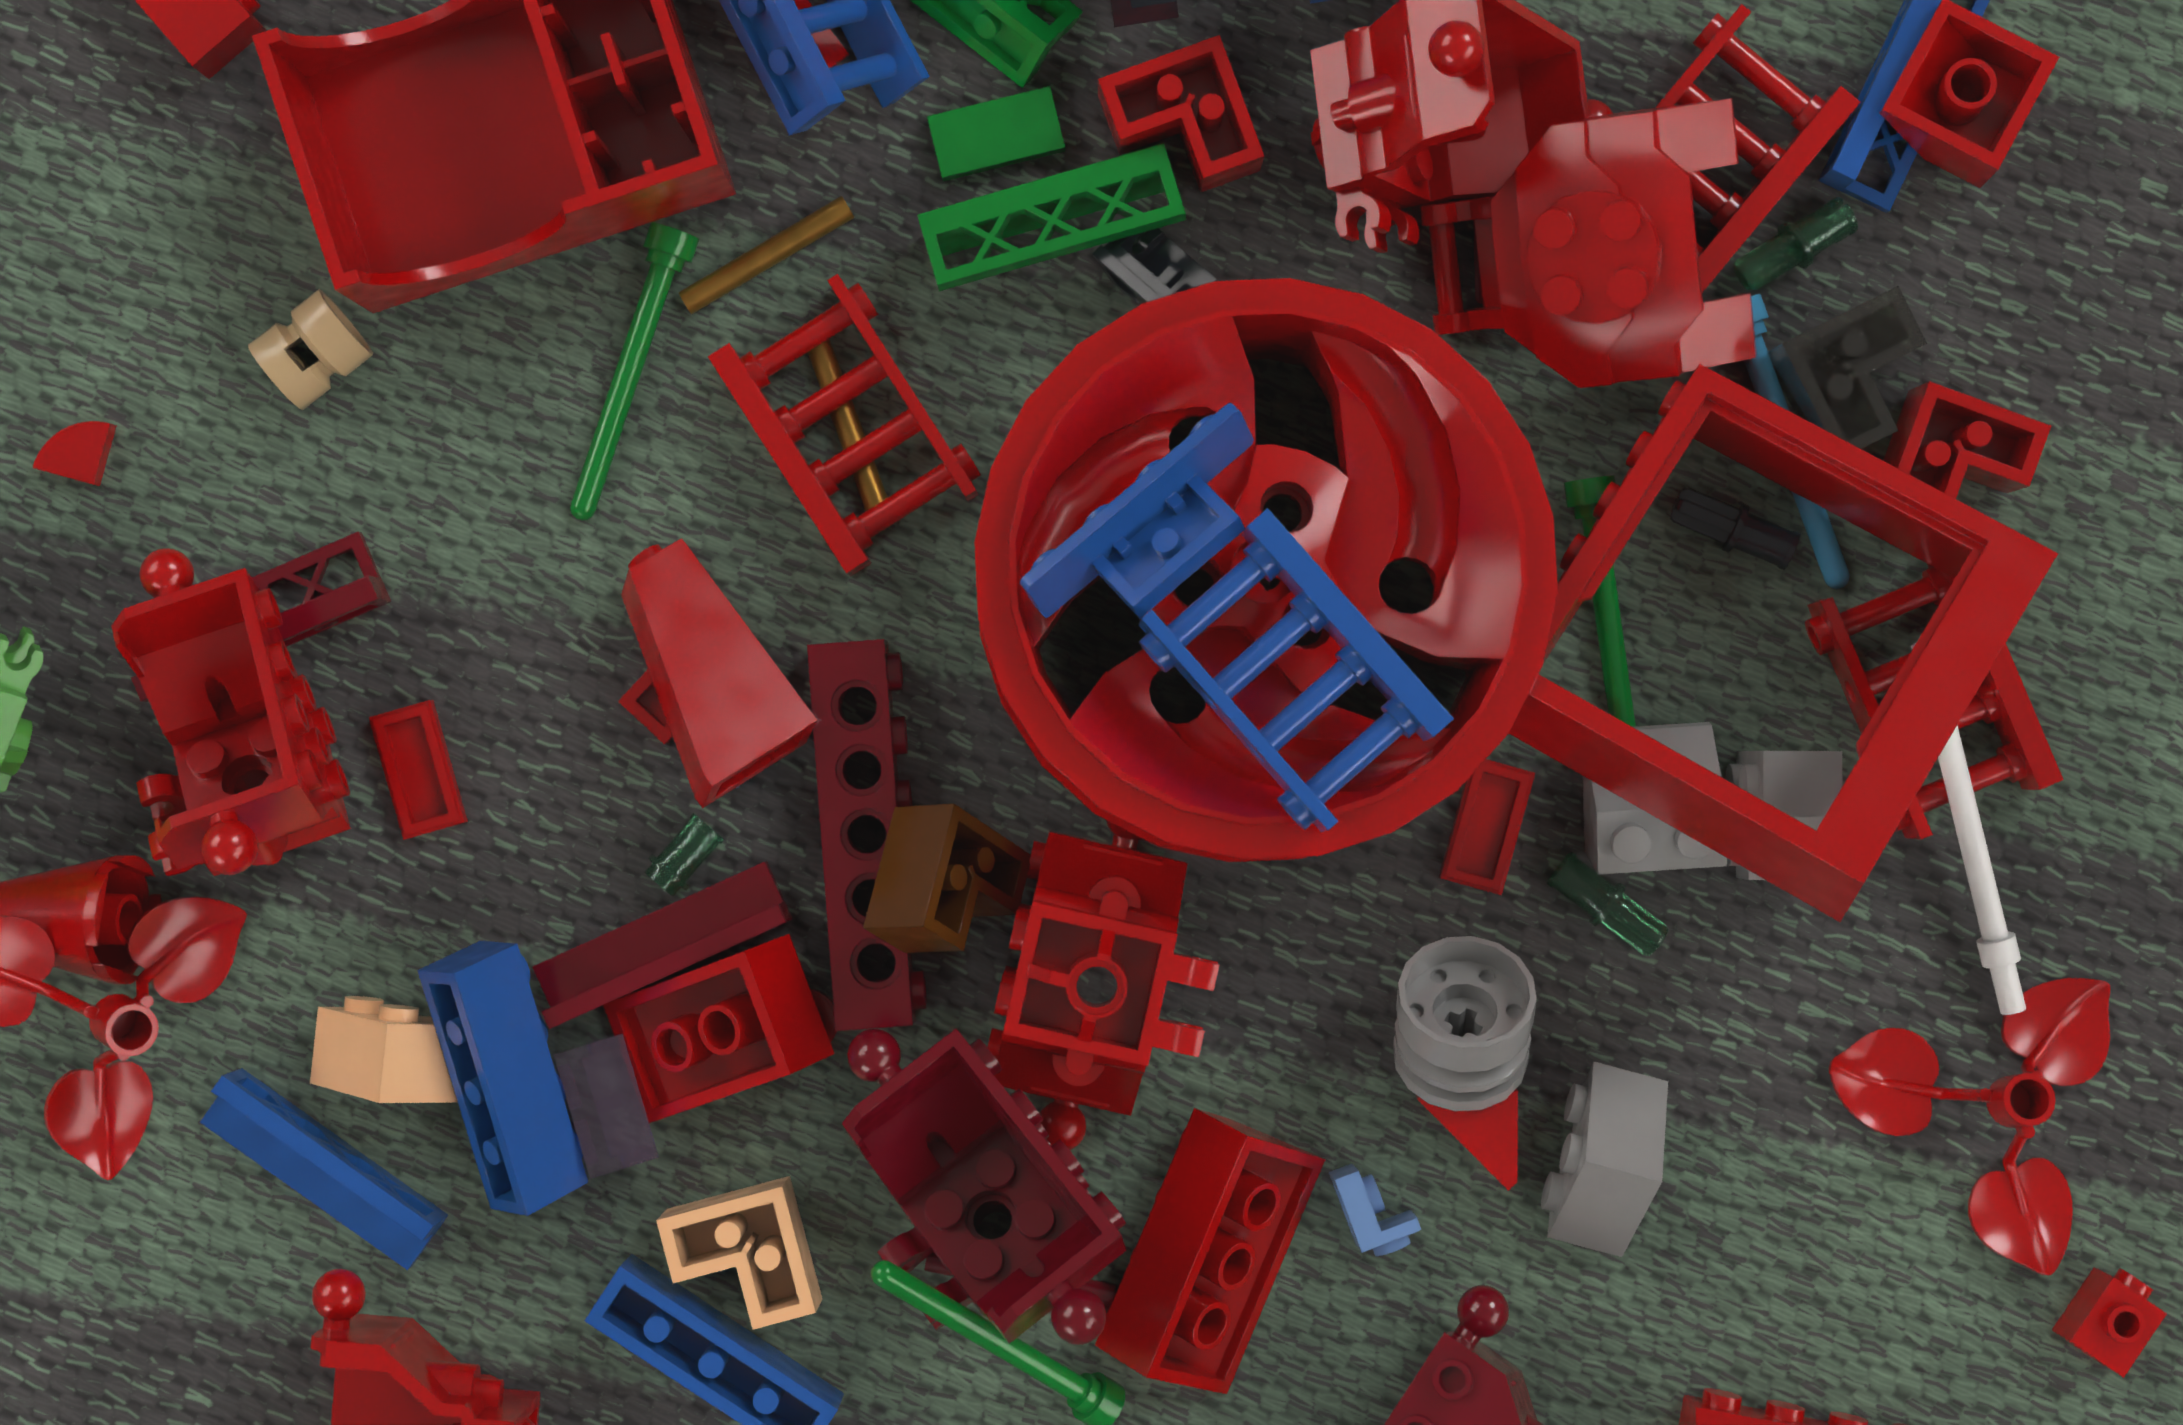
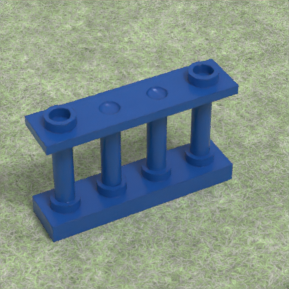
M719 0L789 135L807 131L844 103L846 100L842 94L843 91L870 84L882 108H885L897 102L930 77L890 0H827L828 3L798 10L794 0ZM841 27L857 60L829 68L811 34Z
M1267 508L1242 533L1244 539L1249 543L1243 550L1246 557L1167 626L1153 610H1150L1139 622L1140 628L1146 633L1139 641V644L1165 673L1175 666L1285 792L1277 800L1289 816L1304 830L1313 823L1320 832L1331 829L1338 822L1324 803L1402 734L1410 738L1415 732L1423 741H1426L1436 736L1454 718ZM1278 576L1295 595L1289 602L1292 609L1212 678L1186 649V646L1263 578L1271 581ZM1324 628L1342 648L1335 654L1338 661L1263 728L1258 730L1231 699L1309 630L1317 634ZM1370 680L1388 700L1381 706L1384 714L1305 783L1278 751L1357 682L1363 686Z

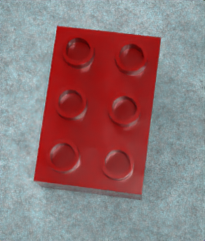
M450 0L414 17L353 33L303 36L274 28L252 35L334 289L371 313L380 312L736 195L673 0Z

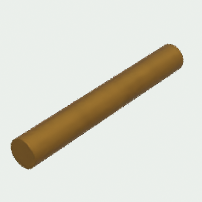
M840 196L678 293L692 315L855 217L844 198Z
M830 339L808 352L821 389L843 375ZM852 400L830 413L843 450L865 437ZM874 461L853 474L865 511L887 498Z

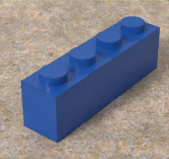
M478 941L417 970L490 1209L529 1216L587 1184L588 1178L582 1162L584 1155L583 1147L571 1125L565 1105V1086L554 1068L547 1044L548 1029L537 1011L529 984L530 969L527 961L520 953L518 944Z
M633 1254L618 1268L584 1320L741 1425H828L838 1411L844 1396L842 1391L677 1283H672L670 1278Z

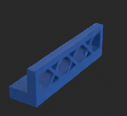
M1941 0L1903 1L1857 99L1860 103L1848 117L1818 181L1885 213L1891 210L1917 152L1906 141L1898 158L1893 143L1902 141L1904 138L1899 133L1890 136L1885 118L1880 114V111ZM1974 0L1969 11L1982 17L1990 0ZM1878 134L1880 140L1874 141ZM1883 147L1892 173L1881 193L1856 181V178L1868 153Z
M243 1068L222 1075L211 1090L218 1097L201 1119V1124L406 1270L414 1265L448 1217L447 1213Z

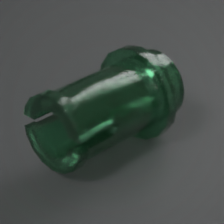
M693 813L687 824L658 857L654 854L648 857L652 864L645 870V873L674 897L681 888L687 891L691 887L687 880L725 839Z

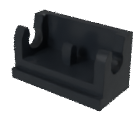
M1159 228L1108 242L1104 247L1100 245L1092 253L1110 281L1138 306L1142 303L1218 281L1166 237ZM1140 235H1142L1141 238L1139 239V241H1138L1135 245H1133L1134 242H1135V240H1136Z

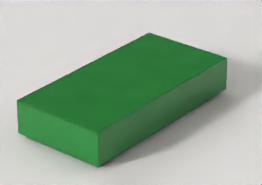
M1050 86L927 116L943 181L1065 152V144Z

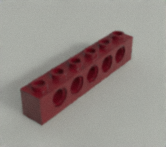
M885 639L807 645L812 713L817 719L813 728L835 1031L912 1026L916 1022V1010L927 1009L924 971H913L911 953L900 951L863 928L867 913L859 907L856 899L858 887L863 881L869 879L876 880L885 842L879 850L866 852L858 848L852 839V827L861 816L871 815L878 818L885 827L887 838L894 808L913 806L910 779L898 780L897 755L908 754L905 716H894L892 691L903 690L901 653H889L888 641ZM856 688L868 689L874 695L877 704L873 718L862 725H855L849 722L844 716L842 709L845 696ZM861 751H867L875 755L881 765L879 780L868 789L855 786L847 774L849 760ZM882 944L893 952L896 964L892 975L879 979L871 977L864 971L861 964V955L866 946Z

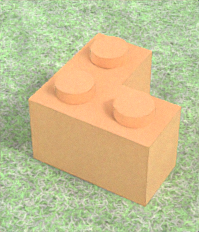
M345 996L344 1007H318L310 1084L377 1103L458 1102L431 1016H419V1008L384 1004L383 999L364 996Z
M790 1176L668 1208L656 1220L672 1283L736 1267L752 1330L816 1313L822 1301V1295Z

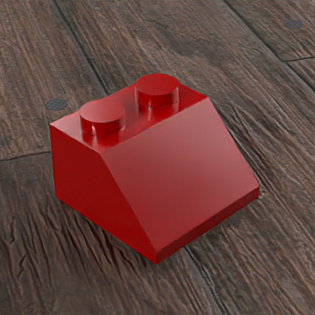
M1941 0L1880 114L1924 160L1981 188L1999 170L2060 57L1950 0Z

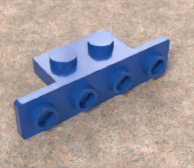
M1228 403L1217 413L1201 419L1193 427L1189 436L1162 459L1148 464L1140 472L1132 485L1109 504L1096 508L1087 517L1083 526L1056 549L1048 550L1037 558L1030 571L1021 578L1020 585L1037 610L1045 618L1055 613L1098 575L1139 618H1142L1245 530L1240 517L1207 484L1254 442L1241 411L1234 404Z

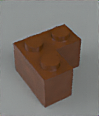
M954 803L895 807L863 928L904 953L964 951L972 917L1016 915L1024 892L1031 854Z

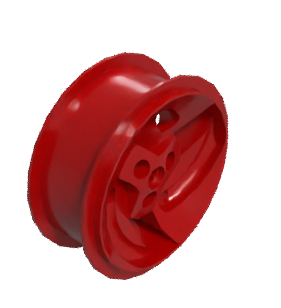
M1292 278L1230 280L1206 283L1142 303L1077 344L1026 399L991 466L974 541L980 638L1001 704L1039 764L1093 814L1157 847L1224 862L1303 859L1309 856H1321L1393 833L1458 791L1509 734L1543 666L1558 594L1554 516L1530 443L1488 379L1438 334L1425 325L1364 294ZM1271 359L1308 368L1331 408L1340 470L1306 451L1275 444L1256 445L1254 376L1248 360ZM1228 403L1234 404L1241 411L1254 442L1207 484L1240 517L1244 527L1246 528L1263 512L1264 505L1270 499L1279 496L1291 499L1299 507L1300 522L1289 533L1389 645L1425 663L1448 666L1465 671L1466 678L1449 710L1454 720L1436 736L1426 741H1423L1416 732L1410 738L1402 734L1324 803L1338 820L1331 829L1320 832L1313 823L1304 830L1289 816L1277 800L1285 791L1206 701L1199 716L1188 723L1174 724L1162 718L1151 702L1149 691L1152 679L1162 670L1148 656L1144 649L1105 672L1073 715L1048 677L1039 649L1069 604L1101 577L1098 575L1047 618L1037 610L1020 585L1021 578L1030 571L1033 563L1039 556L1048 550L1056 549L1083 526L1087 517L1096 508L1109 504L1136 481L1140 472L1148 464L1162 459L1171 452L1169 449V436L1172 429L1180 421L1190 417L1213 415ZM1240 533L1198 570L1206 573L1214 585L1246 557L1243 550L1249 543ZM1399 560L1414 561L1425 568L1431 576L1434 587L1432 600L1425 611L1414 614L1400 613L1390 608L1384 602L1379 590L1381 573L1388 564ZM1278 576L1269 582L1275 588L1266 591L1260 582L1257 583L1186 646V649L1212 678L1292 609L1289 602L1295 595ZM1173 590L1151 610L1167 626L1186 610L1189 605L1184 604L1178 598L1176 591ZM1322 628L1316 642L1306 646L1292 645L1231 700L1253 725L1260 730L1338 661L1335 654L1342 648ZM1330 705L1284 745L1278 753L1306 783L1376 720Z

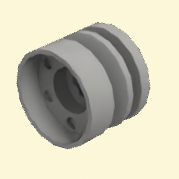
M1474 936L1446 937L1425 945L1405 963L1398 982L1397 1019L1394 1028L1393 1052L1396 1071L1410 1091L1431 1105L1452 1111L1483 1110L1506 1100L1522 1083L1529 1059L1530 1033L1534 1023L1537 997L1534 978L1521 958L1499 943Z

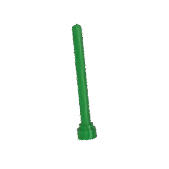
M656 222L650 223L643 244L644 248L649 249L645 261L651 264L570 505L572 515L581 521L588 520L595 514L675 272L682 273L685 262L692 263L699 242V238Z
M1615 475L1564 482L1567 508H1574L1575 520L1582 519L1583 534L1587 538L1597 518L1593 517L1594 509L1607 486L1611 482L1616 483ZM1613 564L1592 597L1608 713L1626 724L1636 727Z
M882 1260L872 1267L871 1279L877 1286L1065 1396L1068 1406L1072 1408L1073 1416L1086 1425H1112L1120 1415L1125 1402V1389L1121 1384L1100 1372L1093 1374L1082 1373L1079 1375L1019 1338H1016L1009 1344L989 1320L890 1261Z

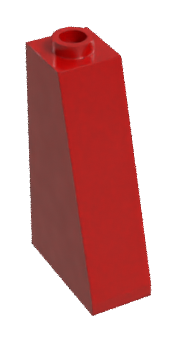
M681 538L664 549L656 544L636 555L628 564L629 570L621 596L694 797L700 806L704 808L806 744L817 719Z

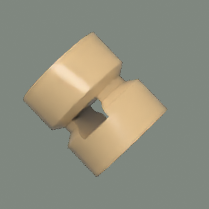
M320 289L291 310L292 323L285 326L275 323L248 344L251 354L271 381L301 410L307 408L331 389V375L336 373L346 377L373 355V351L342 310ZM302 341L319 359L311 366L305 362L295 349Z

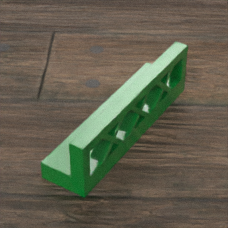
M910 0L1021 88L1031 81L1051 47L1075 25L1083 13L1080 8L1069 0ZM1027 4L1040 6L1056 20L1048 25L1030 11Z
M1163 143L921 213L917 217L938 289L943 291L1186 220V213ZM1164 192L1168 206L1143 213L1125 203ZM1106 209L1098 225L1081 231L1063 222ZM1116 214L1125 217L1123 219L1113 221ZM1044 227L1036 243L1030 246L1017 248L1001 240ZM1055 231L1064 235L1051 239ZM982 245L973 262L946 270L942 256ZM993 249L1002 253L989 257Z

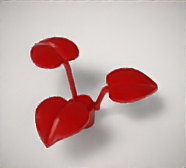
M196 896L170 899L151 907L135 922L126 942L130 958L145 969L136 978V997L132 998L125 994H112L102 998L96 1005L89 1004L63 990L42 982L50 974L55 963V951L48 935L37 924L25 918L0 916V1027L19 1025L26 1021L34 1009L38 993L89 1018L90 1030L93 1036L110 1048L108 1051L95 1057L93 1070L74 1069L61 1076L49 1092L44 1106L45 1125L51 1138L61 1149L88 1166L103 1179L111 1180L128 1162L141 1141L152 1110L153 1091L148 1075L138 1064L126 1061L130 1056H137L147 1051L154 1044L158 1035V1020L149 1009L154 1003L153 997L149 995L150 981L157 994L175 1003H193L212 994L227 977L233 964L239 935L247 918V913L242 908L219 899ZM117 1059H120V1060H121V1061H118V1062H115V1063H112V1064L106 1066L107 1064H109V1063H111V1062H113V1061H115V1060H117Z
M2064 978L2042 983L2023 992L2026 1010L2016 1014L2004 1015L2001 1027L2002 1040L2005 1045L2015 1054L2026 1058L2021 1065L2022 1073L2001 1077L1993 1082L1989 1089L1934 1087L1933 1085L1939 1074V1062L1933 1048L1923 1037L1903 1028H1885L1866 1034L1846 1050L1833 1057L1829 1065L1830 1079L1839 1100L1858 1121L1876 1132L1891 1136H1906L1924 1130L1932 1116L1931 1098L1986 1102L1991 1117L1997 1123L2005 1127L2016 1128L2017 1132L2002 1159L2005 1171L1985 1173L1975 1182L1968 1201V1216L1975 1234L1984 1245L1994 1253L2040 1275H2052L2058 1268L2067 1249L2073 1215L2071 1192L2064 1175L2051 1161L2044 1158H2031L2016 1166V1159L2027 1139L2034 1137L2035 1130L2033 1126L2048 1120L2054 1111L2056 1098L2050 1084L2072 1086L2085 1083L2093 1078L2103 1066L2110 1044V984L2102 980L2089 978Z

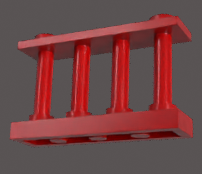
M1743 4L1738 7L1728 20L1719 13L1713 17L1693 42L1702 52L1655 108L1674 106L1675 104L1682 105L1712 101L1713 99L1693 84V82L1715 55H1718L1794 119L1790 124L1799 132L1785 149L1776 143L1770 147L1734 117L1738 155L1753 167L1750 173L1758 179V182L1744 199L1736 192L1729 196L1700 171L1688 172L1691 175L1693 200L1713 216L1709 222L1718 228L1704 247L1696 242L1702 293L1860 103L1857 98L1842 86L1835 90L1825 101L1817 94L1810 98L1734 35L1735 31L1751 13Z
M836 274L827 281L840 302L755 356L749 351L740 357L732 345L728 343L709 355L708 358L846 574L851 577L872 564L864 551L874 544L871 539L872 537L957 484L969 502L978 496L972 481L980 477L981 473L961 443L952 449L949 448L869 323L871 319L879 314L860 284L857 282L847 289L840 276ZM854 323L874 355L789 410L784 404L774 411L762 392L763 388L771 384L768 377ZM888 377L908 409L826 462L822 463L818 458L808 464L795 444L805 437L803 431ZM923 431L942 463L858 517L852 512L843 518L830 496L840 491L837 484L915 434Z
M1927 564L1929 569L1922 572V579L1839 613L1833 597L1807 604L1812 618L1805 621L1808 637L1819 655L1828 654L1861 734L1879 706L1874 695L1890 688L1910 653L1864 672L1850 636L1931 602L1939 606L1955 578ZM2005 643L1958 723V729H1961L1982 719L1987 724L1994 722L2003 746L1997 748V755L1968 767L1974 792L2007 778L2012 783L2019 781L2021 789L2041 790L2064 780ZM1943 778L1921 786L1895 832L1902 830L1905 838L1919 840L1933 835L1924 813L1949 803Z

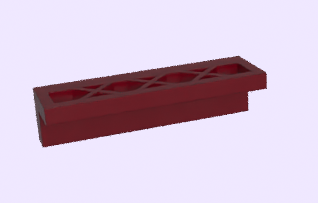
M359 531L252 577L260 591L267 588L271 589L273 584L284 579L308 587L302 604L281 612L283 625L278 628L286 647L391 602L363 534ZM353 550L364 577L334 590L320 585L330 559ZM316 566L311 581L296 575ZM317 591L323 593V595L316 597ZM137 675L131 677L140 701L149 702Z
M762 862L532 966L550 1005V1008L541 1011L548 1028L551 1029L793 919L768 862Z

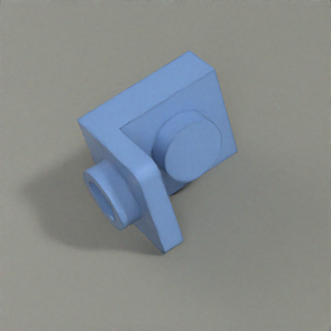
M1353 1164L1329 1172L1354 1242L1362 1253L1372 1249L1375 1256H1381L1398 1251L1411 1243L1408 1235L1421 1230L1417 1216L1411 1210L1379 1222L1377 1221L1375 1214L1385 1211V1206L1372 1174L1361 1178L1358 1169Z

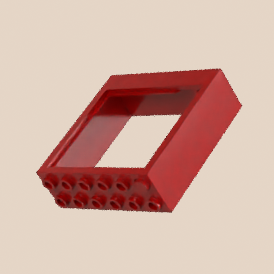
M1699 364L1687 384L1676 380L1671 386L1659 408L1658 415L1662 416V419L1654 434L1643 431L1637 439L1626 460L1625 465L1630 467L1624 477L1621 486L1611 482L1603 492L1593 512V517L1597 518L1588 538L1578 533L1565 552L1559 566L1564 572L1558 581V594L1544 662L1583 601L1592 599L1693 439L1955 578L1857 741L1855 747L1859 760L1817 830L1805 825L1539 674L1509 734L1836 921L1841 922L2058 553Z

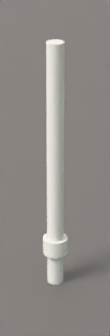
M1957 725L1939 755L1938 760L1982 936L1976 941L1981 964L1984 968H1990L2000 1013L2011 1015L2026 1010L2016 963L2021 960L2015 933L2008 932Z

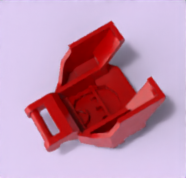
M1733 98L1605 114L1563 121L1551 125L1495 196L1420 206L1422 226H1429L1439 313L1433 314L1434 332L1442 335L1479 329H1504L1505 333L1535 354L1537 359L1578 388L1606 386L1617 382L1677 377L1684 372L1696 370L1699 364L1709 368L1756 358L1751 293L1703 301L1696 244L1691 175L1688 173L1739 163ZM1474 220L1484 306L1473 309L1463 308L1454 222Z

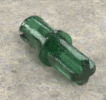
M1835 197L1827 204L1818 208L1817 211L1798 220L1794 224L1786 221L1778 227V235L1734 262L1733 269L1739 282L1746 290H1757L1796 266L1803 269L1813 264V257L1821 253V251L1858 231V222L1855 214L1848 204L1843 206L1842 198Z
M1572 851L1565 856L1547 880L1546 884L1557 889L1591 915L1589 923L1593 926H1597L1600 923L1640 954L1650 956L1664 942L1668 933V928L1665 924L1624 894L1626 886L1622 883L1614 886L1577 858V855Z

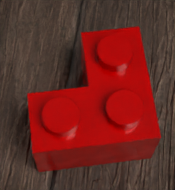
M1220 35L1098 79V98L1119 155L1179 134L1200 192L1210 190L1261 170L1264 153Z
M1929 381L1908 391L1883 461L1955 499L1963 478L2003 493H2009L2030 487L2051 425Z

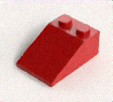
M790 934L603 1005L648 1124L790 1075L835 1054Z

